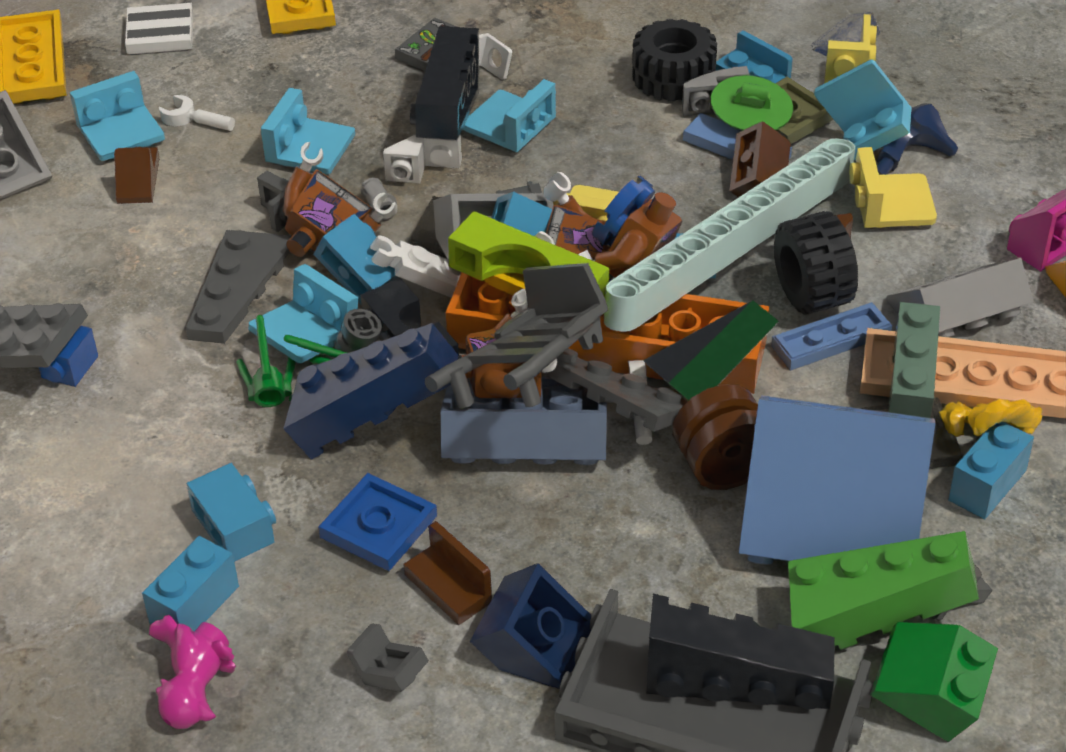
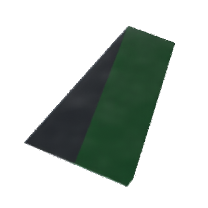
M752 300L643 361L689 401L702 391L718 386L779 321Z

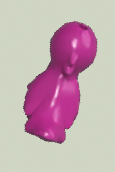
M166 615L163 619L153 622L149 628V635L169 645L171 648V665L175 672L174 678L169 681L162 678L160 680L162 686L156 688L158 710L161 718L175 729H187L199 721H210L216 718L207 702L205 687L218 670L228 673L235 671L236 665L232 661L234 655L232 654V649L228 647L229 641L221 630L207 622H202L194 632L185 624H177L170 615Z

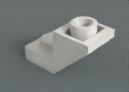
M415 134L385 148L383 157L386 181L421 183L425 166L460 168L462 161L461 135L458 140L418 138Z

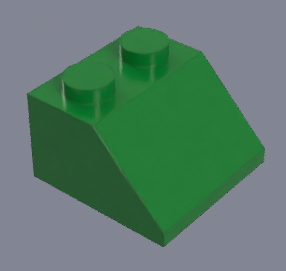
M897 622L892 627L870 696L945 741L950 742L979 719L998 648L961 625Z

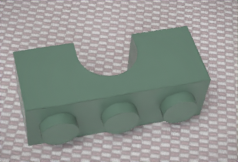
M900 302L895 331L894 367L889 398V413L930 418L935 389L940 306Z

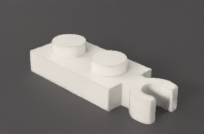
M378 235L372 242L370 249L377 251L371 258L374 264L381 267L391 266L395 269L396 276L452 298L461 272L449 267L448 259L430 253L421 246H413L401 240L395 245L390 239Z

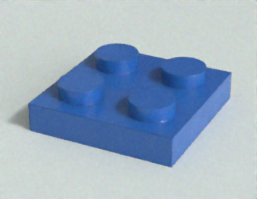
M367 473L318 526L320 538L390 571L437 517V505Z

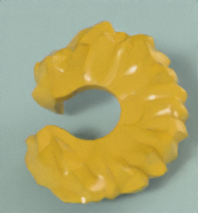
M997 399L988 404H977L972 409L960 401H957V403L952 401L946 404L942 411H939V416L944 423L945 429L955 437L964 435V423L971 426L974 435L977 437L985 433L996 423L999 424L1001 422H1006L1028 434H1033L1043 417L1041 415L1042 408H1034L1025 399L1012 402L1007 399Z

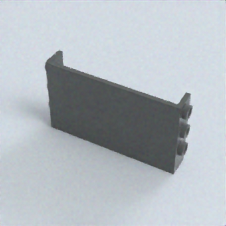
M610 589L603 605L596 604L590 620L591 632L588 638L582 637L578 643L575 653V663L577 664L573 672L567 671L563 676L559 690V697L561 699L555 710V740L594 752H847L849 743L855 745L859 743L865 718L858 715L861 707L870 708L873 698L870 696L874 682L868 680L871 661L863 659L856 680L834 674L830 709H803L798 706L757 705L750 702L710 701L703 698L680 696L669 698L656 694H646L650 622L619 614L618 591Z

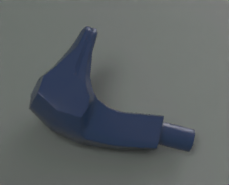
M923 103L912 107L910 133L881 147L876 161L878 163L877 169L879 175H888L890 171H894L899 164L904 149L909 145L929 147L948 156L956 154L958 151L957 144L948 136L939 112L932 104Z

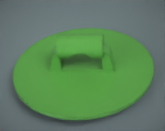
M747 75L730 77L720 82L711 94V106L719 119L741 131L762 121L774 130H778L785 126L792 117L793 103L787 92L774 82L761 77Z

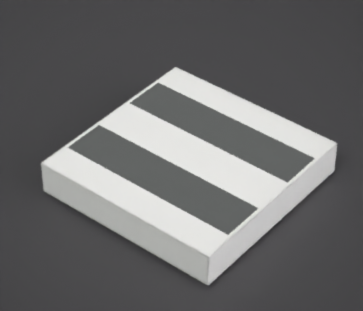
M192 3L127 8L125 39L127 54L191 50L193 48Z

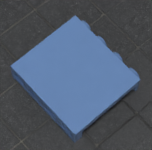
M761 395L758 401L739 554L748 555V561L754 563L773 564L774 559L790 561L919 539L935 419Z

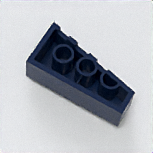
M431 323L417 329H409L403 334L384 341H376L354 352L340 354L336 358L321 364L310 365L299 371L283 429L312 460L323 454L322 446L335 439L339 444H342L354 437L352 430L370 420L374 425H377L387 420L388 416L398 405L403 403L409 408L450 386L451 383H448L437 391L431 392L425 385V378L457 360L459 355L434 324Z

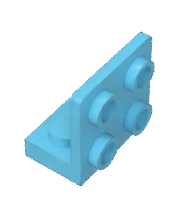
M869 60L815 88L814 96L844 131L843 139L855 145L854 160H856L857 148L872 147V150L875 151L910 133L912 107L874 60Z
M135 71L69 92L76 124L101 161L114 159L115 149L149 147L154 143L165 140L163 130L144 105L140 79Z
M543 79L536 87L529 90L523 98L504 90H498L468 116L462 130L518 152L556 117L555 83Z
M288 88L261 127L265 162L294 168L300 166L303 161L300 152L301 147L305 143L310 142V147L305 154L308 159H315L320 149L322 148L323 160L320 164L312 166L310 171L314 172L318 169L324 174H330L353 140L355 128L307 118V106L303 103L302 90Z
M307 264L295 268L293 300L262 315L267 343L297 363L309 360L320 353L284 341V336L292 335L324 346L334 347L345 314L350 310L358 309V296ZM256 319L249 322L248 330L257 336Z

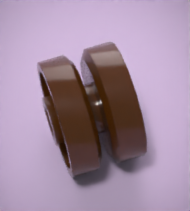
M723 384L702 391L692 397L679 410L673 421V438L687 459L700 485L711 490H728L748 483L758 404L751 392L740 385Z

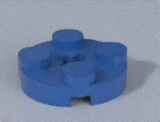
M642 176L637 177V182L632 179L605 209V212L608 214V220L604 225L597 221L592 231V236L604 246L609 245L611 247L629 215L653 197L655 194L653 185Z

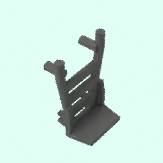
M580 263L528 267L524 269L523 277L528 309L511 318L494 333L495 341L447 364L426 377L425 385L427 389L435 392L451 383L458 407L465 408L474 404L466 373L487 363L525 362L504 376V384L510 390L520 388L525 407H533L540 404L541 398L534 377L577 340H579L584 350L592 349L593 343H601L603 341L599 316L609 310L589 264Z

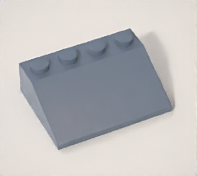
M541 377V403L533 407H525L523 398H478L474 396L470 380L467 378L474 404L465 408L458 407L452 386L450 385L446 389L441 408V458H451V461L455 463H471L475 459H492L494 463L510 464L515 462L516 459H533L534 463L544 465L553 464L557 460H573L574 463L580 465H592L597 463L598 460H606L607 403H598L586 397L587 388L585 387L582 389H571L549 377Z

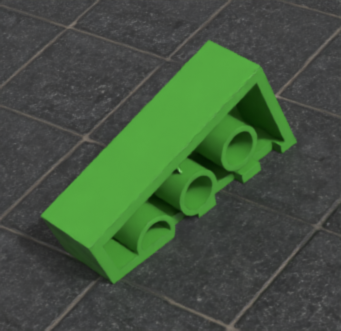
M965 531L788 561L792 627L835 637V646L838 645L840 650L858 644L856 638L882 629L883 634L891 632L892 627L897 622H903L918 615L922 619H926L979 599L974 562Z

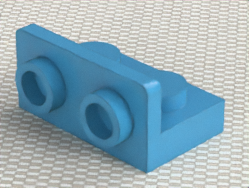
M742 30L737 34L736 49L716 61V71L747 66L749 76L761 77L777 83L786 77L791 79L793 58L791 55Z

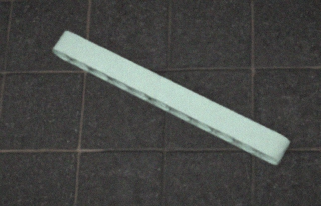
M834 138L826 140L611 280L606 285L605 300L609 311L604 313V324L612 330L621 332L636 329L775 234L779 223L798 218L850 182V163H854L855 145L845 139Z

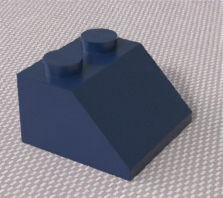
M539 563L504 576L470 642L499 670L560 689L564 674L567 671L572 672L575 667V653L582 637H589L592 615Z

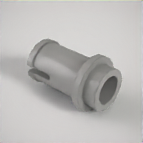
M369 178L362 183L364 188H361L360 191L368 201L369 206L373 208L372 213L375 211L374 199L380 193L388 195L387 199L381 204L380 210L389 209L394 202L397 204L396 198L392 194L387 193L378 178Z

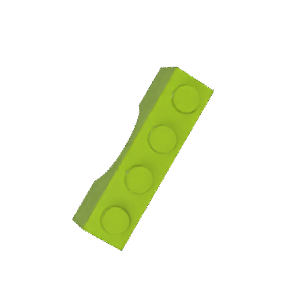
M473 211L448 237L449 267L483 281L491 276L503 273L523 274V270L528 267L588 263L605 298L606 285L609 283V267Z

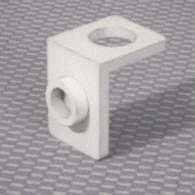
M488 33L479 35V66L484 67L501 80L506 79L512 50ZM494 49H497L501 54L502 63L500 67L493 63L492 52Z

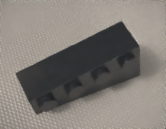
M439 26L422 84L417 93L416 103L411 104L410 124L416 125V137L458 140L479 94V28Z
M653 593L646 694H656L669 698L680 696L703 698L710 701L750 702L757 705L798 706L803 709H830L834 686L835 637L778 623L772 629L759 626L758 623L753 621V617L737 613L733 620L709 614L708 606L691 603L689 609L669 605V597Z

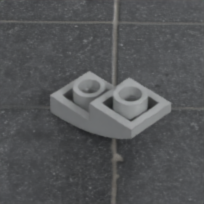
M747 66L711 72L684 83L683 116L715 113L711 106V94L714 88L720 82L730 77L749 76Z

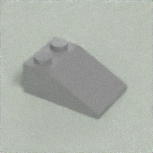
M6 90L0 92L1 200L52 179L50 170Z

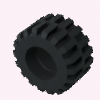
M666 19V21H655L652 25H645L642 27V31H638L635 34V39H633L632 79L635 82V86L643 90V93L647 96H654L658 100L683 101L684 83L716 71L717 42L715 35L710 34V30L707 27H701L699 23L688 22V20Z
M822 211L784 221L778 225L774 241L775 266L781 286L795 309L807 315L851 303L858 289V265L852 241L839 218L830 211Z

